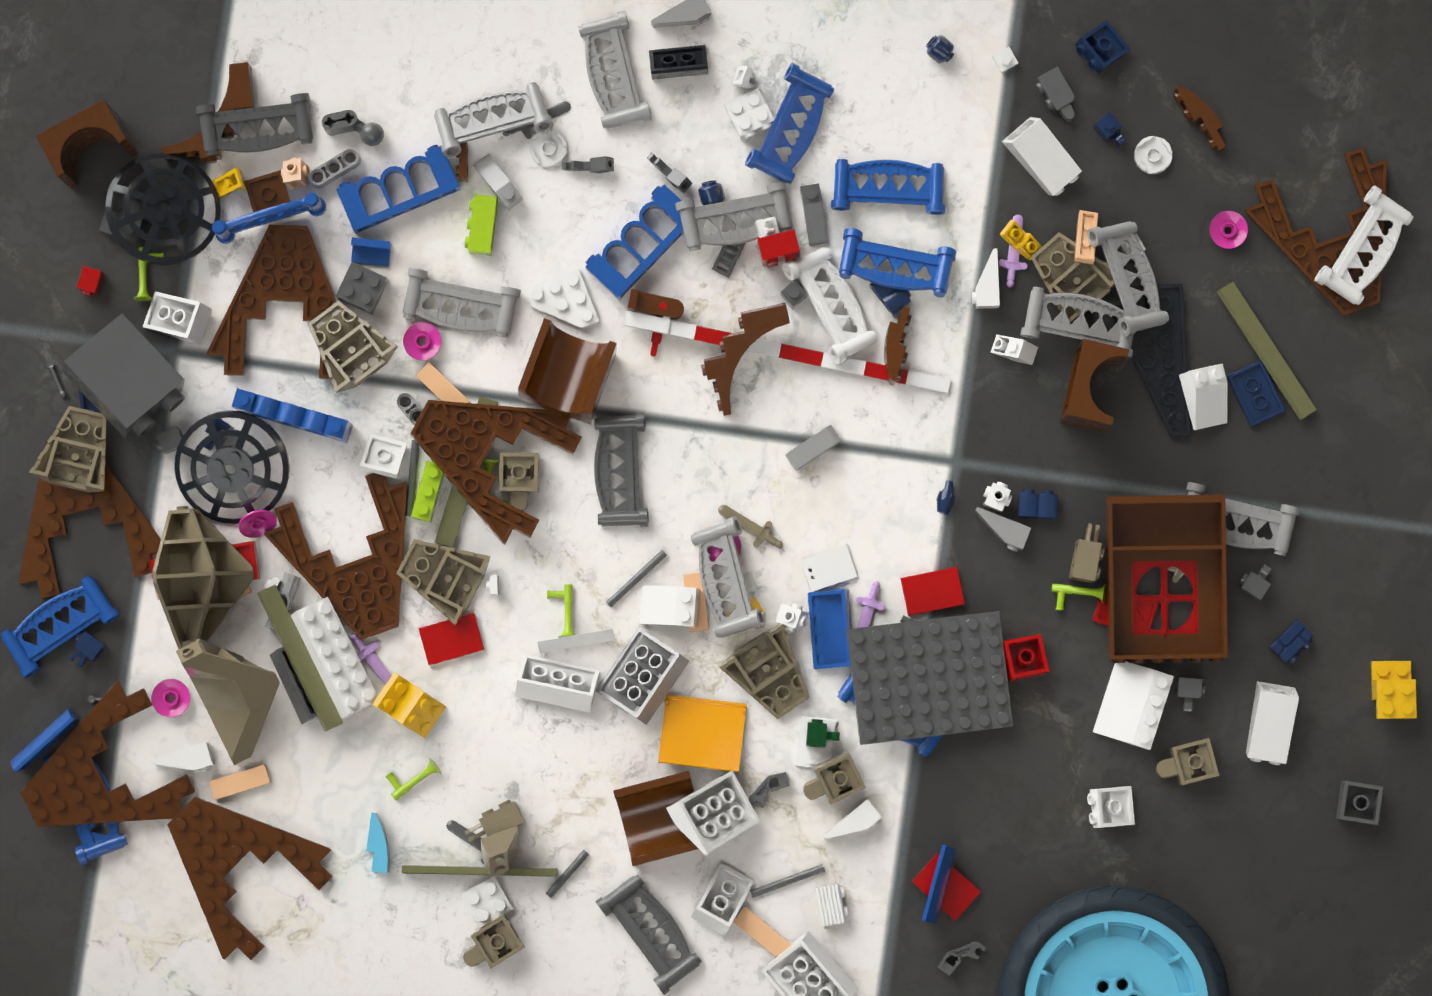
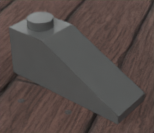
M819 183L800 186L809 246L828 243Z

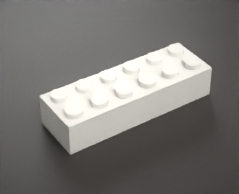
M324 598L290 615L341 719L372 706L378 696L329 598Z

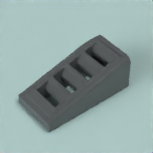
M746 243L736 244L740 246L739 249L730 245L723 246L712 270L729 278ZM726 249L731 250V251L735 252L736 255L733 256V255H731V254L725 252V250H726ZM722 256L733 260L732 263L721 259ZM719 262L728 266L729 269L726 270L718 266Z

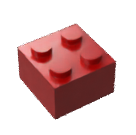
M794 229L757 238V247L762 266L767 265V268L775 267L778 265V262L795 261L800 256V249Z
M1041 634L1003 641L1008 682L1044 676L1049 672Z

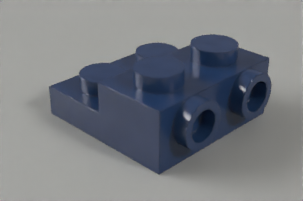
M1107 20L1084 35L1075 44L1078 55L1084 56L1088 61V67L1098 74L1130 50Z

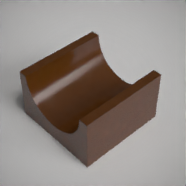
M104 99L35 136L57 177L71 189L78 186L75 179L76 161L81 152L91 144L100 141H111L121 145L131 156L138 153L117 113Z
M544 318L518 387V400L591 425L616 357L617 343L612 341L608 343H594L577 338L560 330L551 320Z
M1087 339L1082 340L1076 348L1060 423L1103 433L1112 426L1114 417L1106 415L1099 410L1092 400L1090 380L1093 372L1101 367L1110 365L1120 366L1128 357L1129 349Z
M689 771L613 790L623 823L632 866L699 849L675 825L666 809L694 792Z

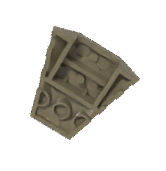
M1057 233L1030 257L1050 294L1074 293L1102 300L1115 288L1108 263L1103 262L1095 257L1093 264L1075 262L1076 243L1061 233ZM1057 304L1056 306L1058 307L1059 311L1061 312V311H1062V307H1061V305H1058V304ZM1067 307L1065 309L1070 324L1081 313L1078 308L1073 310L1071 307Z
M339 301L308 323L336 393L360 385L384 367L398 347Z
M69 406L29 473L58 486L84 492L104 491L107 419L101 413Z
M414 539L396 574L456 625L472 602L486 574L491 556Z
M783 624L763 632L734 652L719 666L723 672L777 719L810 698Z

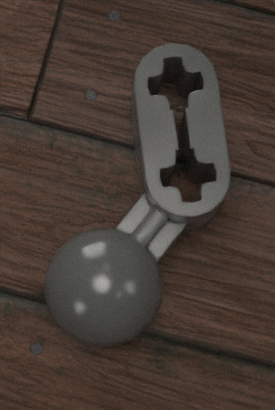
M352 110L327 114L322 119V126L328 135L334 136L357 131L360 133L361 140L366 145L376 146L383 141V128L374 122L365 124L358 119L356 113ZM330 122H333V127L329 128Z

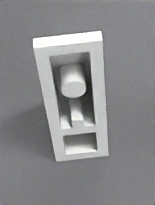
M993 249L975 288V292L971 294L972 304H975V309L999 308L1000 306L997 249Z
M207 742L150 760L151 764L195 771L200 770V773L211 770V766L215 765L209 743Z
M866 799L827 831L823 837L828 839L867 830L870 827L873 830L881 823L879 819L882 816Z

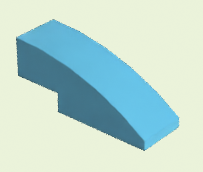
M371 813L366 850L374 852L371 872L389 873L390 860L386 833L378 814Z

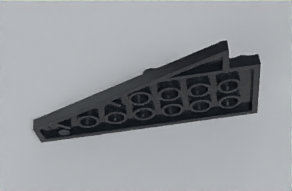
M1183 283L1157 284L1160 310L1168 313L1169 321L1164 325L1135 332L1131 349H1133L1132 360L1170 437L1191 436L1190 415L1179 378L1180 374L1187 372ZM1142 285L1130 286L1139 291H1144V287ZM1142 295L1136 305L1150 309L1147 297ZM1115 305L1116 307L1124 310L1122 305ZM1111 316L1114 323L1116 324L1118 321L1117 317Z

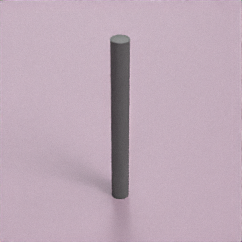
M412 440L406 502V516L411 517L415 498L419 445L415 440Z
M661 550L609 598L606 603L612 607L659 564L667 554Z
M823 864L750 891L752 898L825 872Z

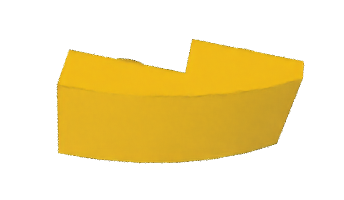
M1010 220L1000 233L1001 237L1028 260H1031L1030 257L1041 248V244L1031 233H1026L1015 220Z

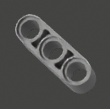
M347 149L313 169L309 174V180L314 187L323 188L357 168L361 161L360 156L354 149ZM349 155L356 156V160L353 163L346 162ZM332 165H339L340 169L338 172H330ZM316 175H323V180L321 182H314V177Z
M402 393L397 397V405L415 426L416 422L413 420V416L417 412L421 413L423 409L410 394ZM404 398L411 399V404L408 407L401 406V401Z
M829 425L788 452L785 456L794 470L797 471L842 440L832 425Z

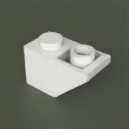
M996 335L991 353L1019 363L1032 365L1038 347L1023 339Z

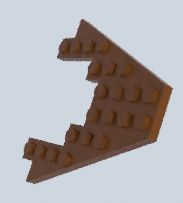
M1363 148L1344 154L1363 206L1361 209L1346 214L1352 232L1318 244L1311 226L1293 232L1274 179L1254 186L1260 204L1244 210L1251 220L1342 316L1380 303L1382 271L1362 290L1364 299L1359 305L1352 304L1326 285H1320L1315 282V277L1323 266L1326 265L1332 269L1369 209L1370 205L1364 202V198L1373 186H1377L1382 190L1381 193L1386 195L1387 160L1369 165ZM1377 220L1381 232L1384 234V221ZM1367 236L1372 249L1377 251L1379 249L1378 245L1382 244L1383 239L1379 236ZM1357 252L1362 265L1368 267L1369 261L1373 259L1372 253ZM1347 268L1352 281L1358 283L1359 277L1363 275V270L1360 268Z
M269 224L207 351L208 356H225L224 375L244 376L247 319L266 320L267 301L304 302L303 321L306 322L312 321L336 303L308 226ZM320 355L319 378L330 379Z
M437 400L427 401L410 433L418 445L504 545L512 530L531 538L539 519L488 494L496 476L480 469V466L495 438L498 437L514 445L521 429L572 455L582 436L566 429L570 420L569 417L547 409Z
M106 462L105 487L102 492H84L50 484L40 478L38 480L19 584L37 581L41 599L61 594L49 539L67 535L65 515L100 508L104 526L123 522L134 576L139 577L151 574L149 561L152 560L151 554L158 552L161 538Z
M376 473L365 476L384 529L366 536L372 555L336 567L331 550L312 556L293 502L275 508L281 527L264 532L267 539L323 599L329 598L335 612L361 640L399 627L402 578L396 573L403 561L408 484L403 482L389 487L386 476Z
M119 680L116 681L22 789L20 793L37 827L173 819L182 810L178 800L196 792L188 775L136 800L133 799L126 783L108 792L91 757L109 749L100 731L153 706L144 688L126 696Z
M196 796L167 824L219 952L224 960L236 947L252 960L265 946L224 906L237 892L224 877L249 851L264 864L278 850L318 890L333 877L319 863L332 850L331 848Z

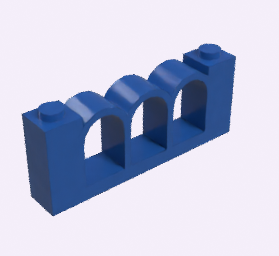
M433 145L427 148L428 151L424 152L426 157L415 156L406 163L405 169L398 166L388 167L381 174L380 180L369 176L361 179L357 185L354 182L350 183V181L339 185L340 188L336 190L355 234L461 190L448 158L442 153L441 146ZM425 163L430 166L439 187L418 196L410 178V171L414 165ZM399 173L406 177L414 198L393 206L385 183L388 176ZM373 183L381 187L389 208L368 216L361 199V190L367 184Z
M665 184L653 190L651 193L652 202L645 204L640 210V221L629 222L621 230V241L614 240L609 242L604 247L602 256L599 253L596 256L592 255L585 262L587 264L585 266L586 270L618 300L633 287L684 233L680 213L676 211L675 203L682 200ZM650 209H660L677 224L664 240L653 232L643 220L645 213ZM632 228L643 229L659 244L645 260L625 241L626 233ZM614 247L626 249L641 263L627 279L607 261V254Z
M239 388L236 390L231 406L237 411L246 412L262 419L344 443H348L353 426L348 420L305 409Z

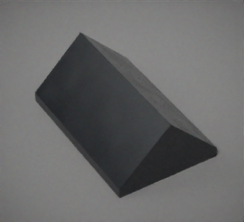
M705 45L649 50L652 80L708 74Z

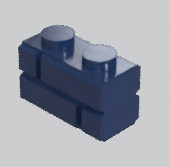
M1295 620L1268 648L1284 664L1288 662L1292 664L1299 657L1297 653L1302 648L1306 650L1313 643L1311 639L1314 636L1300 621Z

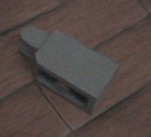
M1057 66L1039 76L1035 85L1039 93H1043L1046 97L1045 103L1050 111L1053 110L1054 113L1059 112L1064 121L1071 122L1075 117L1071 106L1074 94Z

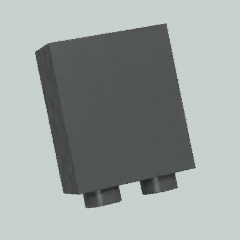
M120 314L64 361L63 373L125 439L133 432L142 437L156 424L152 416L162 408L168 413L172 412L185 399V396L181 393L185 379L123 314Z

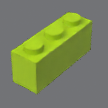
M474 194V199H470L469 211H472V217L468 218L467 229L470 230L469 237L465 238V248H468L469 254L492 256L498 206L497 197Z
M429 461L425 463L411 514L412 518L429 523L432 522L444 474L435 463Z

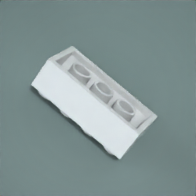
M524 654L516 682L515 697L590 713L599 670Z

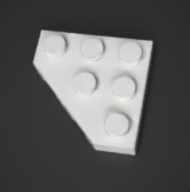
M579 269L525 289L532 308L538 311H542L580 329L599 322Z

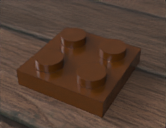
M281 170L244 181L253 212L291 202L286 185L283 183Z

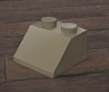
M517 826L480 839L482 860L490 877L500 876L509 871L519 850Z

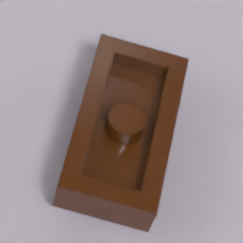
M465 142L460 144L461 153L456 156V158H459V165H456V177H459L461 182H468V143Z

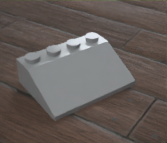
M638 627L596 691L647 725L689 663V660Z

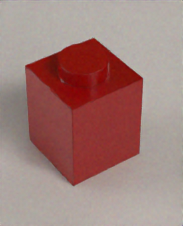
M83 266L77 284L81 294L92 297L93 294L98 295L104 273L100 270Z

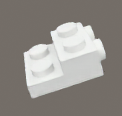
M758 88L724 104L740 139L744 137L749 139L755 136V132L761 129L762 131L770 129L774 121L770 109Z
M1131 786L1090 789L1087 801L1092 808V813L1089 814V821L1093 824V828L1135 825Z

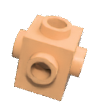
M291 158L289 161H283V169L281 170L283 183L291 190L308 187V176L310 174L308 164L301 158Z

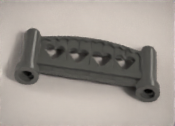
M309 93L291 95V103L230 111L216 112L214 104L196 106V114L200 118L206 156L218 155L219 150L244 153L268 151L298 140L301 141V145L313 143L308 102H310ZM283 117L293 127V133H278V127ZM264 119L275 130L273 136L267 134L265 137L259 135ZM245 122L255 131L256 136L254 138L248 136L246 139H242L240 137V132ZM226 124L236 133V140L229 139L228 141H223L221 139Z
M643 412L630 416L595 418L594 427L595 430H599L594 458V478L597 496L602 508L601 514H598V525H602V527L628 525L648 527V508H640L637 432H645V414ZM609 435H615L625 442L611 451L608 449L609 442L607 438ZM615 454L624 459L625 462L611 470L608 467L610 463L608 456ZM616 473L626 479V481L611 489L609 487L611 482L609 474ZM611 492H616L627 500L612 508L609 495Z
M639 875L632 876L606 897H600L595 902L606 917L611 913L616 916L658 973V976L653 981L663 995L670 991L669 988L699 967L702 961L696 953L692 955L689 952L685 938L670 913L659 901L642 888V885L645 883ZM635 897L641 898V903L646 905L644 912L628 913ZM651 913L653 919L657 920L658 925L655 928L640 929L645 914ZM658 928H662L665 932L664 935L669 936L668 943L652 944ZM669 944H674L676 950L680 951L681 956L679 959L663 960Z

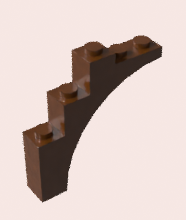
M248 62L229 64L227 92L217 112L255 108L250 64ZM226 124L221 137L222 139H232L236 133ZM201 131L182 142L161 147V153L186 156V158H196L197 154H200V159L207 164L216 163L217 160L222 159L221 150L218 151V155L206 156Z
M786 302L741 312L738 322L740 329L744 328V331L723 335V341H719L721 352L726 354L704 359V364L701 365L703 376L707 375L708 380L716 379L713 382L715 393H719L720 400H717L719 412L723 411L724 416L731 414L730 385L735 368L743 354L762 335L790 323Z

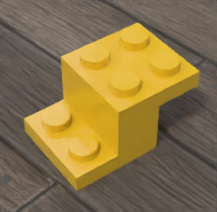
M1371 661L1372 700H1376V719L1417 718L1416 679H1411V661Z
M395 672L373 703L374 706L423 738L427 737L447 707Z

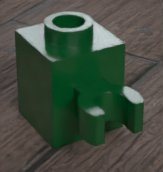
M812 719V722L807 723L806 747L825 748L826 740H840V732H827V723H823V720Z

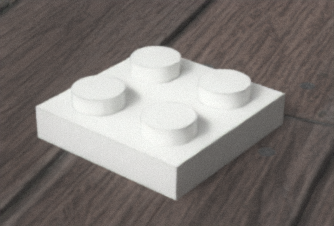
M370 434L360 463V470L397 479L407 443Z
M495 876L461 894L479 928L513 910L510 901Z

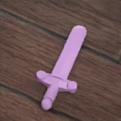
M1015 215L1013 220L1023 228V217ZM1010 244L1008 259L999 260L998 266L1008 270L1007 286L1013 287L1016 271L1025 270L1028 265L1019 262L1020 253Z
M878 581L872 584L873 588H871L869 597L856 598L857 603L864 605L857 628L869 627L874 610L882 611L885 609V605L876 600L880 587Z
M352 634L350 638L360 650L357 654L359 660L362 661L364 659L386 685L392 675L373 652L379 647V644L374 642L365 646L356 634Z

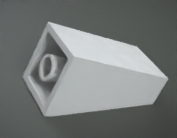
M1030 117L1002 141L1048 195L1057 196L1065 190L1064 186L1075 182L1079 178L1078 174L1082 172L1041 118Z
M1257 681L1246 749L1247 757L1251 761L1261 762L1265 760L1273 765L1286 764L1299 701L1298 693L1294 687Z

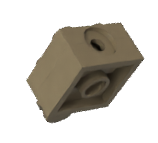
M500 453L499 492L510 493V505L521 511L528 507V493H539V454Z
M1088 523L1085 540L1078 539L1075 542L1069 574L1070 580L1093 583L1099 579L1101 567H1098V562L1103 559L1104 548H1101L1102 543L1097 542L1100 525H1095L1092 541H1090L1092 523Z
M1209 738L1169 748L1172 758L1162 760L1156 765V773L1160 778L1167 779L1177 776L1179 785L1219 776Z
M845 751L814 766L813 770L817 778L804 784L803 793L809 800H815L826 795L829 803L832 805L866 787L850 753Z
M507 800L498 805L500 809L496 811L489 809L482 813V818L479 819L480 824L466 830L465 834L468 835L481 827L484 830L468 838L469 842L485 834L488 837L525 823L526 821L516 801L511 802Z
M504 914L471 935L475 945L465 951L463 959L470 967H475L486 960L489 967L493 968L525 948Z

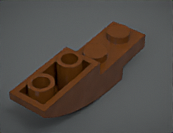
M1177 86L1173 96L1177 104L1182 105L1185 119L1187 121L1190 120L1192 124L1199 120L1198 126L1203 134L1206 133L1209 138L1207 142L1210 148L1215 150L1216 153L1223 151L1226 145L1218 133L1223 128L1219 118L1197 95L1181 86Z
M904 306L901 309L898 322L889 323L885 337L884 363L891 386H894L896 381H900L903 370H900L901 363L905 364L908 353L905 352L907 346L902 345L906 337V333L903 331L905 326H909L912 316L908 315L910 308Z

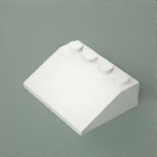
M1129 662L1115 663L1093 732L1145 750H1150L1174 676Z
M733 771L716 778L666 808L675 825L705 855L760 822Z
M809 931L794 941L761 970L782 996H855L858 992V988Z

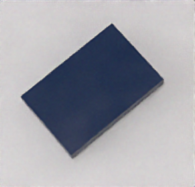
M1261 360L1226 376L1251 428L1286 412Z

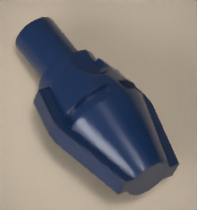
M946 480L944 489L939 491L936 498L937 512L944 515L949 514L955 499L952 491L953 482Z

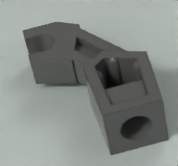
M652 152L647 157L650 163L667 176L666 179L681 192L685 193L693 184L687 176L676 168L672 170Z
M603 156L590 158V162H562V170L590 171V173L613 172L614 158Z
M786 772L770 775L761 783L754 793L749 796L748 800L752 807L753 803L758 801L761 804V808H763L765 805V795L769 790L773 792L790 786ZM777 777L779 787L771 789L769 787L770 779Z
M971 941L969 944L947 951L937 967L950 976L961 963V958L967 956L978 960L980 957L975 954V950L981 948L985 951L986 947L979 942ZM950 955L958 959L953 966L946 962Z

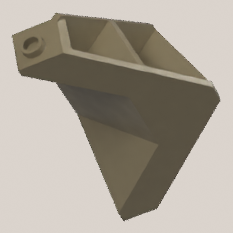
M178 506L177 510L168 511L152 571L153 584L177 647L181 649L195 642L196 639L209 641L254 579L253 566L199 510L188 509V506Z
M196 639L195 642L177 650L176 653L195 686L231 761L236 765L252 756L280 682L275 672L263 669L245 660L239 654L201 639Z

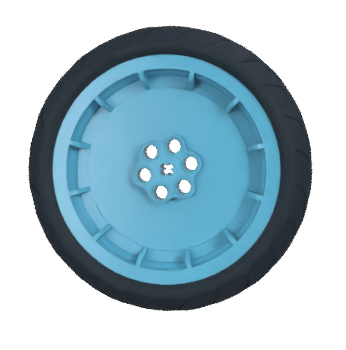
M1101 886L1080 890L1055 901L1043 909L1025 926L1014 942L1003 967L999 985V996H1230L1227 975L1221 957L1213 941L1198 922L1182 908L1162 896L1142 889L1123 886ZM1125 979L1126 987L1122 990L1118 989V980ZM1101 981L1107 983V989L1104 992H1100L1097 989L1098 983Z

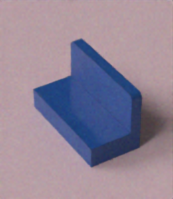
M352 237L351 262L388 267L392 244L390 241Z

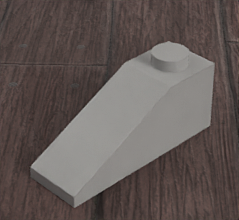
M685 0L651 20V25L653 28L696 25L699 22L703 24L710 19L709 16L712 15V11L705 0Z
M489 154L473 165L508 211L523 200L521 194Z
M976 508L975 513L1003 544L1007 545V549L1017 552L1018 549L1023 550L1031 530L1030 527L982 508Z

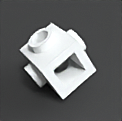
M997 482V484L993 483L991 487L987 486L983 495L986 497L983 506L1001 513L1004 506H1009L1012 496L1009 495L1011 490L1007 489L1008 485ZM996 493L1000 494V499L995 497Z
M781 604L775 622L785 625L784 628L794 633L796 629L803 631L808 623L809 613L802 611L803 607L792 604V607Z

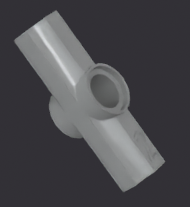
M285 572L278 591L281 597L287 598L288 603L286 607L289 611L293 605V598L301 578ZM268 617L265 627L274 630Z

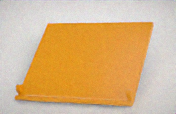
M667 694L658 763L739 772L747 704Z

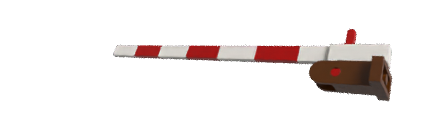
M631 289L624 326L653 332L650 355L653 357L657 354L662 334L719 346V341H723V335L732 334L730 332L673 321L679 319L684 312V306L680 300ZM757 339L747 349L748 352L888 381L885 365L848 357H846L844 362L835 364L831 360L829 353L763 339ZM900 369L903 370L901 379L895 382L948 394L951 379Z

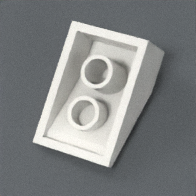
M155 291L143 328L200 345L212 309L201 302Z
M1223 364L1190 370L1180 374L1179 378L1193 430L1226 424L1227 378Z
M643 585L640 624L697 628L700 589Z
M720 863L691 918L725 936L754 881Z

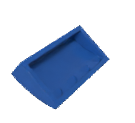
M849 590L809 592L808 605L814 669L850 667L846 629H852Z
M70 708L61 714L11 760L10 763L13 770L20 772L29 766L79 720L76 714Z
M946 845L941 847L922 921L937 924L956 855V848Z

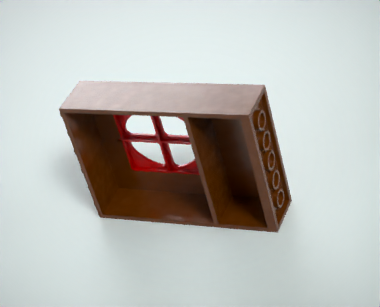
M1225 495L1105 496L1108 658L1112 659L1114 663H1126L1125 659H1132L1133 663H1145V659H1151L1153 663H1162L1164 659H1170L1172 662H1184L1186 658H1190L1192 662H1203V658H1209L1211 662H1223V658H1228ZM1159 567L1161 572V593L1159 595H1137L1136 587L1140 578L1149 569ZM1169 567L1178 568L1188 577L1193 588L1192 594L1170 595L1168 593ZM1138 602H1159L1161 604L1160 630L1150 628V632H1145L1147 625L1141 619L1134 622V620L1140 618L1136 608H1134ZM1170 602H1192L1193 609L1188 620L1178 629L1170 630L1168 627V604Z

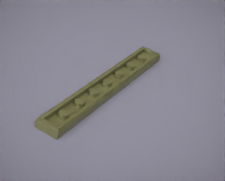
M1234 282L1218 290V295L1298 418L1301 420L1316 411L1317 409Z
M480 396L477 404L498 405V401ZM453 485L435 539V543L454 548L467 506V501Z
M276 585L259 591L257 595L324 731L326 732L343 724Z
M402 865L403 874L489 875L486 867ZM510 867L509 871L500 876L556 877L558 875V868Z

